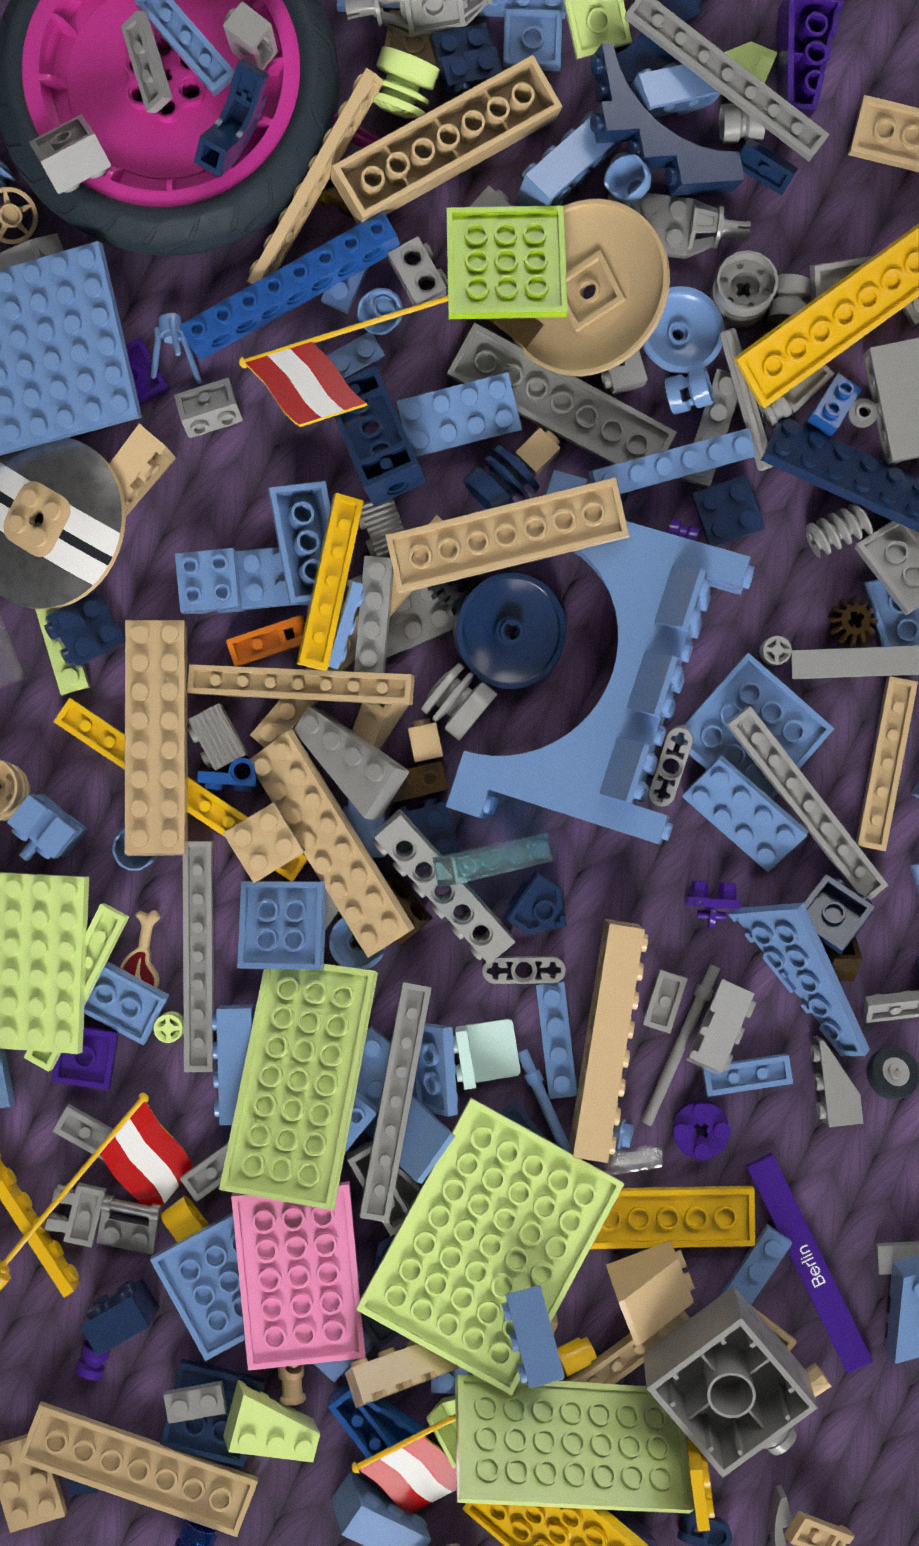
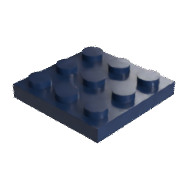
M182 1358L174 1389L222 1381L227 1411L226 1414L168 1424V1419L166 1418L160 1445L175 1451L244 1467L247 1454L228 1452L223 1435L237 1381L240 1380L246 1383V1386L260 1393L263 1391L265 1378Z

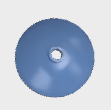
M685 286L669 288L662 317L649 339L644 343L643 348L655 364L669 372L688 374L690 371L706 367L717 357L722 348L719 336L722 331H725L722 314L714 301L703 292ZM673 332L678 333L681 339H674Z

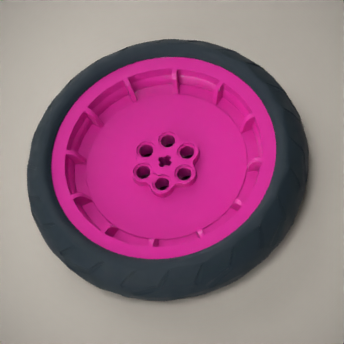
M10 0L0 24L1 133L12 161L21 176L37 197L68 224L95 240L118 249L157 256H184L205 253L238 242L268 225L290 205L294 198L293 194L296 187L303 182L309 171V162L315 155H318L324 145L323 138L331 128L333 116L337 112L339 97L337 51L334 36L320 0H174L234 71L240 59L231 53L223 27L227 13L232 8L236 9L243 1L272 25L278 52L263 70L269 74L264 95L267 96L264 109L243 152L221 177L194 163L200 135L207 131L221 114L232 82L214 97L191 69L185 68L186 63L150 23L159 53L164 49H170L167 55H160L173 99L157 113L146 112L144 102L136 101L141 92L121 30V25L136 10L140 11L136 7L135 0ZM191 91H199L197 96L193 98L186 97ZM166 107L175 108L170 114L162 113ZM82 114L94 131L111 167L107 168L102 176L94 179L88 178L81 182L74 191L58 194L29 141Z

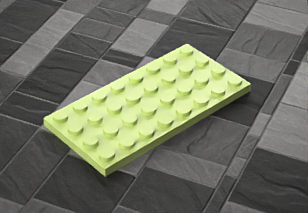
M324 964V970H263L219 1190L328 1210L335 1209L378 976L376 971Z
M457 1374L455 1377L458 1503L687 1514L694 1510L686 1434L646 1389V1386L556 1381L529 1389L527 1382L522 1383L520 1379L511 1396L475 1375Z

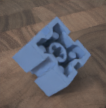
M35 794L28 795L7 822L13 827L12 833L23 841H27L28 838L30 839L19 854L26 861H29L36 851L47 859H50V857L55 859L60 856H68L88 831L86 826L64 812L60 806L44 794H38L37 796Z

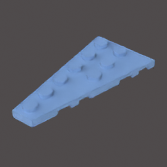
M804 903L732 909L728 913L729 917L733 922L739 921L747 931L744 935L750 943L755 941L764 953V961L790 993L795 992L803 1003L800 1006L807 1014L812 1013L821 1024L819 1030L840 1056H865L870 1048Z

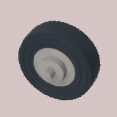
M898 1047L882 1048L875 1052L867 1063L866 1074L868 1082L872 1089L883 1098L890 1100L905 1098L912 1094L918 1086V1065L915 1059L904 1049Z

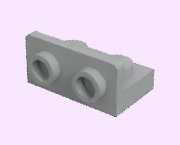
M229 377L174 395L180 420L189 438L204 435L205 433L229 427L243 421Z

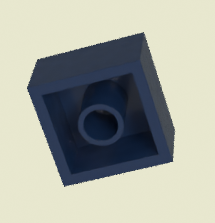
M143 1278L135 1283L132 1280L127 1281L117 1289L118 1293L111 1297L107 1294L101 1296L92 1303L93 1307L85 1313L86 1318L80 1327L97 1357L147 1329L153 1321L159 1306Z

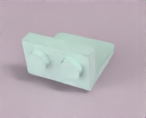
M501 1019L456 1027L453 1047L454 1054L459 1053L460 1064L456 1065L457 1081L464 1083L465 1090L476 1088V1082L514 1077L520 1074L512 1020Z

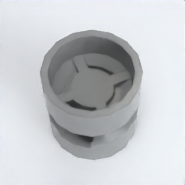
M721 104L718 119L721 144L738 143L740 138L745 139L746 142L749 138L756 142L763 141L765 127L735 104Z
M797 274L778 275L779 282L774 296L775 299L771 301L768 313L770 321L781 324L807 305L805 301L809 300L811 294L809 278Z

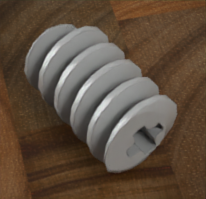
M851 503L847 509H839L837 515L831 513L827 515L826 519H818L816 525L814 523L806 525V537L812 551L820 558V549H823L829 555L831 554V544L839 550L842 548L841 539L850 545L852 543V534L860 540L863 538L862 529L870 535L873 533V528L865 510L857 504Z

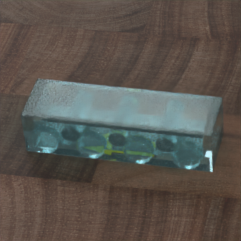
M548 833L527 835L432 857L438 886L457 885L553 861Z

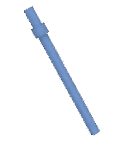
M527 1049L518 1052L519 1060L526 1073L524 1075L528 1087L531 1086L556 1144L571 1153L569 1142L543 1086L542 1081L544 1079L540 1070H536Z

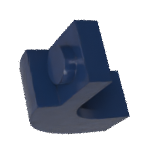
M241 59L236 64L225 106L215 123L200 135L194 163L218 177H221L235 163L249 142L264 109L267 99L264 91L269 76L268 73L244 59Z

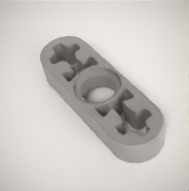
M676 725L668 732L649 790V798L657 806H667L674 800L694 739L691 729L685 725ZM679 732L684 733V739L688 740V742H682L679 753L685 754L684 757L676 752H667V748L673 751L676 739L672 738V735L677 736ZM673 758L677 760L680 766L679 770L675 773L666 772L663 768V762L666 759ZM665 778L669 780L666 792L670 796L665 795L661 799L658 797L659 793L655 789L660 790Z
M499 956L491 964L485 961L482 966L484 978L492 984L557 983L564 978L566 973L563 961L556 956ZM536 961H541L540 968L549 967L550 962H555L556 967L561 968L560 971L555 973V977H550L549 972H540L541 978H535L537 974ZM495 962L498 963L499 968H508L506 962H512L511 974L513 978H507V972H500L497 978H493L492 973L487 972V968H492V963ZM520 962H527L532 966V973L526 978H521L515 972L516 966Z

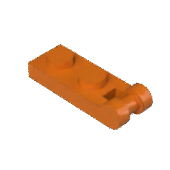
M303 615L227 639L226 643L234 666L241 667L299 648L304 632L303 625L305 624ZM293 629L295 638L287 641L284 631Z

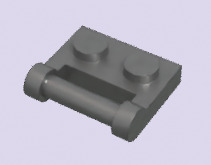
M105 1194L101 1204L97 1244L153 1255L156 1248L162 1205L153 1203L152 1206L114 1199V1195ZM112 1211L148 1217L149 1221L112 1214Z

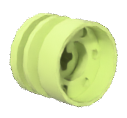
M383 46L376 67L387 74L386 79H382L384 81L380 88L382 91L378 92L373 102L380 109L402 118L417 119L425 115V112L414 106V104L428 106L429 100L418 92L420 88L434 89L440 71L439 68L406 52Z

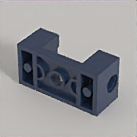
M375 365L344 379L350 389L367 403V406L336 415L334 418L372 504L376 506L427 483L377 366ZM376 423L379 425L375 433H364V429L368 424Z

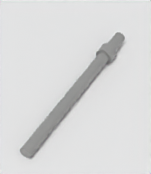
M709 965L702 983L697 985L694 992L696 996L641 1120L649 1126H652L705 1003L710 1001L714 990H712V987L721 969L717 966Z

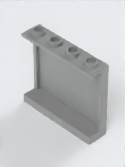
M919 338L871 347L862 356L871 400L877 407L876 424L884 462L888 465H896L904 460L919 458Z

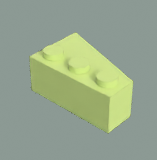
M240 1380L237 1381L223 1435L228 1452L313 1462L320 1438V1432L314 1419L288 1405L278 1403L263 1392L259 1393L251 1389Z

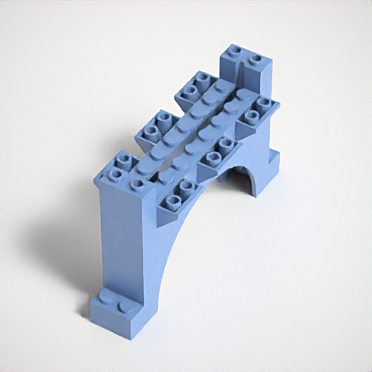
M554 470L546 495L587 485L589 481L582 477ZM628 521L626 523L629 538L572 551L591 566L602 579L615 607L618 624V648L613 673L607 688L591 713L576 728L545 747L510 756H490L464 751L446 807L475 817L488 819L489 814L493 815L498 804V798H495V795L498 792L659 845L662 844V840L668 841L673 828V824L669 823L670 817L639 806L640 802L645 803L650 789L646 784L648 775L654 776L659 759L655 756L654 750L656 745L662 746L666 734V729L663 727L666 720L671 721L676 708L673 697L675 692L680 694L685 680L683 667L681 666L683 662H689L693 650L692 638L698 639L703 623L701 622V610L707 611L711 599L710 587L741 595L743 588L749 589L754 575L755 567L750 566L751 557Z

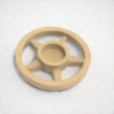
M1 187L0 193L3 192L4 204L0 207V241L7 244L22 243L32 236L37 227L38 213L36 206L25 192L13 187ZM7 192L21 195L28 204L20 207L11 204ZM31 207L33 220L29 231H27L21 223L22 213ZM17 227L25 233V235L17 239L2 238L7 228Z

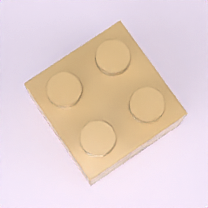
M274 802L223 833L253 883H256L305 852Z

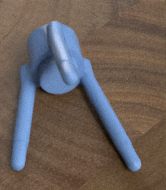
M175 313L161 315L158 318L159 327L154 328L155 342L151 378L155 379L157 376L161 339L164 338L165 343L173 344L176 356L181 355L179 342L182 341L196 383L201 384L202 380L191 347L179 326L182 324L181 316Z

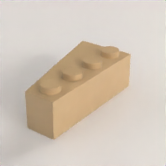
M411 1340L405 1343L406 1348L395 1352V1348L392 1347L379 1352V1358L368 1361L366 1357L350 1363L351 1368L345 1372L355 1407L358 1408L461 1367Z

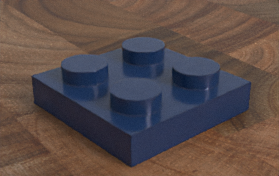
M747 475L691 494L708 545L717 547L765 529Z

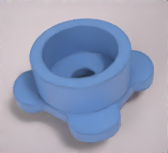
M623 1119L621 1125L615 1126L613 1137H616V1143H618L617 1150H620L622 1147L630 1148L634 1125L626 1124V1119Z

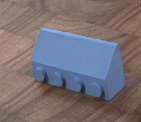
M326 481L268 488L289 604L292 605L310 604L331 508Z

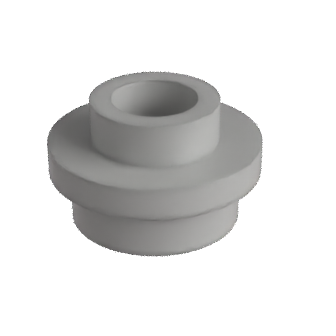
M866 398L854 401L848 411L850 422L859 428H865L873 424L878 415L874 402ZM860 408H865L868 411L867 417L860 415Z

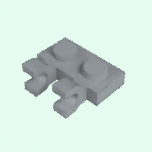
M79 1182L76 1190L71 1188L60 1201V1203L72 1205L69 1218L62 1214L51 1212L50 1217L47 1218L45 1230L65 1233L63 1242L92 1248L101 1215V1204L107 1188ZM57 1185V1189L54 1190L52 1202L65 1188V1185Z

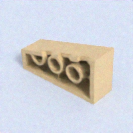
M138 424L109 463L121 485L126 516L176 459L172 452L141 424Z

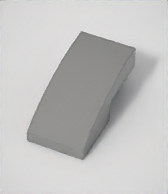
M782 1485L775 1486L770 1504V1537L772 1546H786L782 1528L790 1526L792 1517Z

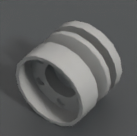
M754 251L736 252L725 259L718 270L710 298L719 308L726 325L736 328L750 327L763 318L777 291L779 282L777 270L770 259Z
M458 663L438 680L428 693L426 702L421 708L425 714H428L435 705L438 706L440 709L432 718L435 722L445 714L450 716L445 730L458 741H460L497 696V693L484 682L473 690L468 686L474 676L472 672L462 681L458 679L465 668L461 663Z

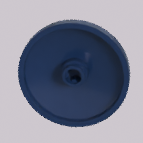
M521 573L495 574L475 584L463 597L454 619V644L461 662L478 680L490 686L503 689L527 687L544 678L553 669L562 654L566 639L564 612L555 594L538 579Z

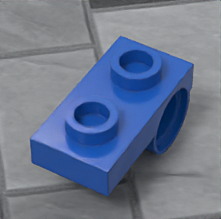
M838 373L806 422L831 437L838 429L862 388Z
M246 758L234 760L229 767V773L198 771L197 782L205 783V789L222 790L223 784L234 785V791L251 792V786L259 787L254 763ZM242 763L248 764L251 769L250 776L244 780L237 775V768Z

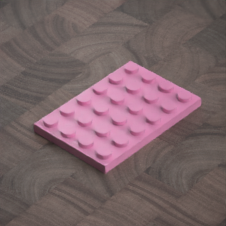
M350 1181L339 1182L334 1210L232 1193L231 1199L248 1370L366 1358L362 1313L356 1310V1306L361 1298Z

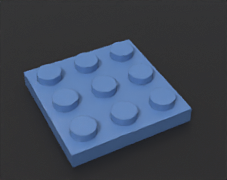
M241 881L237 968L324 970L325 882L257 881L253 883V881Z

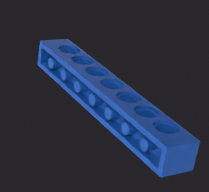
M382 211L179 326L192 351L202 361L329 290L335 284L345 281L386 258L388 252L401 246L386 214Z

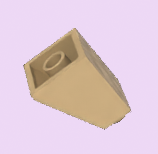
M671 1240L606 1265L635 1346L644 1343L694 1303L690 1293L691 1290L695 1289L689 1272L683 1273L682 1271L683 1268L687 1267L681 1250L675 1252Z

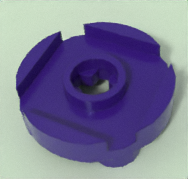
M688 1102L681 1106L673 1117L672 1135L674 1142L685 1155L691 1158L705 1161L719 1154L728 1143L731 1135L728 1119L724 1112L712 1102ZM697 1123L701 1126L706 1123L708 1125L706 1127V1135L695 1136L696 1129L694 1126Z

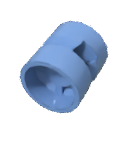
M706 367L690 371L687 377L679 374L665 378L666 394L673 415L690 411L693 405L697 408H702L714 404L713 389ZM688 387L690 396L685 395L684 388Z

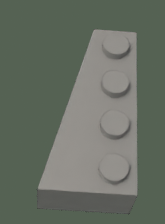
M308 706L294 728V732L363 818L379 821L409 774V771L326 711Z

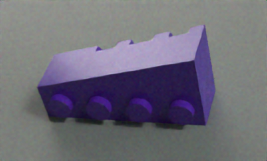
M784 0L778 8L777 94L808 118L812 116L817 108L825 77L824 72L827 61L830 58L831 45L834 34L837 31L838 18L844 0Z

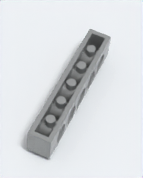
M401 809L374 831L376 841L373 843L384 856L388 853L395 860L393 863L395 869L403 877L408 875L414 881L412 887L422 898L427 896L433 902L431 907L441 919L446 917L452 923L450 928L460 940L465 937L471 944L469 946L470 951L478 960L484 958L488 964H491L515 943L511 931ZM401 841H409L412 844V848L407 852H400L396 846ZM421 862H427L431 865V869L426 873H419L415 868ZM445 883L450 886V889L445 894H439L435 891L436 886ZM464 904L469 907V910L463 915H458L454 912L456 906ZM479 925L488 928L487 932L483 935H475L473 930Z

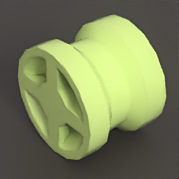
M176 1011L164 1013L154 1023V1034L162 1042H174L184 1033V1017Z

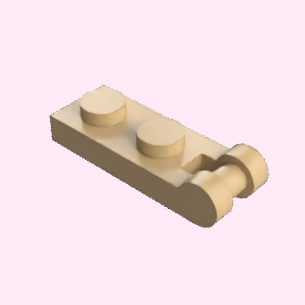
M798 1511L783 1535L789 1543L796 1546H846V1544H851L855 1537L843 1525L837 1526L801 1511Z

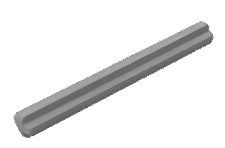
M731 328L722 331L719 336L745 428L750 429L756 455L754 457L756 467L759 471H763L773 467L761 461L768 441L756 399L733 360L735 356L742 352L737 330Z

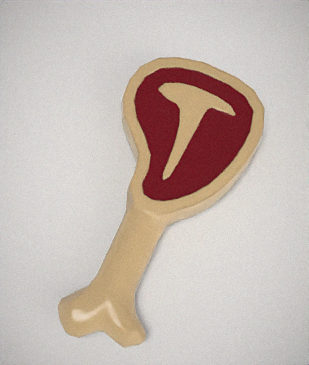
M156 910L150 913L139 911L135 914L141 923L139 943L136 949L126 956L120 968L158 988L160 978L157 970L151 963L150 941L152 928L160 919V914Z

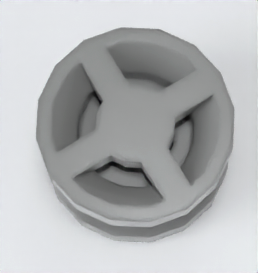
M783 396L766 408L758 405L762 421L771 429L778 424V420L781 418L786 419L792 414L791 408Z
M781 636L768 638L763 641L759 648L761 660L770 666L783 664L790 658L792 653L791 644L786 638Z

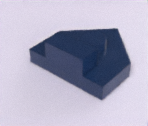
M535 870L528 881L524 880L509 902L511 907L503 917L528 935L551 928L566 927L567 922L563 910L561 887Z

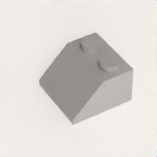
M82 114L29 141L58 194L74 191L81 182L88 178H98L106 172L107 168L111 167L94 131Z

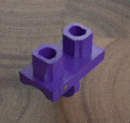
M692 880L689 895H685L684 904L707 907V910H697V918L707 919V927L714 928L716 920H726V912L717 911L716 908H741V900L737 899L735 883L719 882L718 897H708L709 882Z

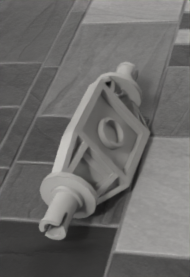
M344 0L348 20L374 15V18L377 17L378 27L385 25L408 37L465 27L486 5H492L493 3L492 0H470L469 2L467 0ZM399 4L401 15L383 11L382 5Z
M608 192L607 200L618 202L614 199L610 192ZM646 193L643 198L635 203H623L640 213L653 226L663 242L667 257L687 259L711 247L717 249L722 237L747 241L750 230L748 228H750L751 222L725 219L723 206H719L717 209L692 198ZM696 233H713L712 237L695 239Z

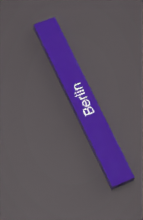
M769 1153L746 1164L777 1231L792 1241L788 1254L845 1371L849 1374L872 1363L873 1359L773 1154Z

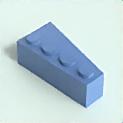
M590 111L581 121V126L576 130L571 128L563 136L561 143L557 147L552 145L546 150L542 160L537 165L533 162L525 169L522 174L524 180L514 206H561L571 189L573 188L576 191L587 179L591 172L590 168L595 172L621 146L622 142L596 144L595 134L590 128V118L593 111Z

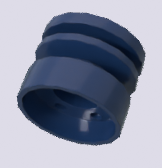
M497 445L492 450L496 460L489 455L484 458V462L490 470L488 473L479 467H475L463 479L465 487L486 510L515 503L512 499L514 496L521 501L527 500L530 497L525 490L535 494L540 489L529 468L516 455L511 454L500 445Z

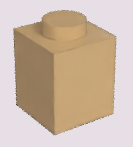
M539 428L515 452V455L529 468L532 476L535 478L559 454L560 447L558 444L560 442L549 430L544 432Z
M430 718L414 721V727L408 728L414 761L421 762L444 757L437 723H430Z

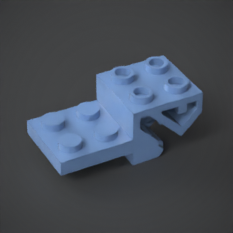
M279 547L244 551L228 548L175 553L180 612L183 614H204L212 611L231 613L248 609L292 605L289 604Z
M372 1026L367 1030L345 1152L377 1115L391 1042Z

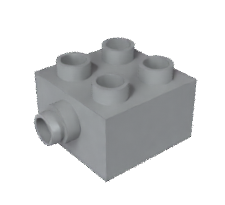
M735 1286L731 1287L643 1353L646 1389L722 1477H725L762 1449L769 1450L773 1455H780L786 1452L794 1444L797 1437L793 1426L818 1409L808 1372Z

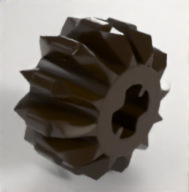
M856 596L850 597L849 603L844 598L839 600V607L834 606L830 609L836 617L827 619V623L835 624L836 626L830 630V634L839 632L840 635L837 641L842 643L847 639L849 646L855 645L857 640L861 644L867 641L866 635L872 636L875 634V630L869 625H875L879 621L876 618H870V614L875 613L876 609L874 607L868 610L865 609L868 605V600L864 599L858 604ZM855 616L857 622L850 626L848 620Z

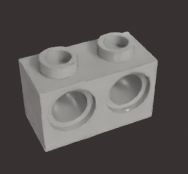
M418 236L388 252L389 263L413 306L446 296V285L448 284V279L441 268L436 269L432 262L434 255L430 246L427 243L422 244ZM412 255L420 258V262L416 265H409L405 260ZM425 280H429L435 285L428 291L422 290L419 287L420 283Z

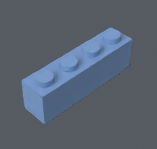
M255 1004L220 1005L216 1009V1013L212 1014V1030H217V1042H213L212 1052L213 1059H218V1070L214 1071L213 1084L214 1088H218L219 1099H215L214 1115L219 1117V1125H232L255 1015Z

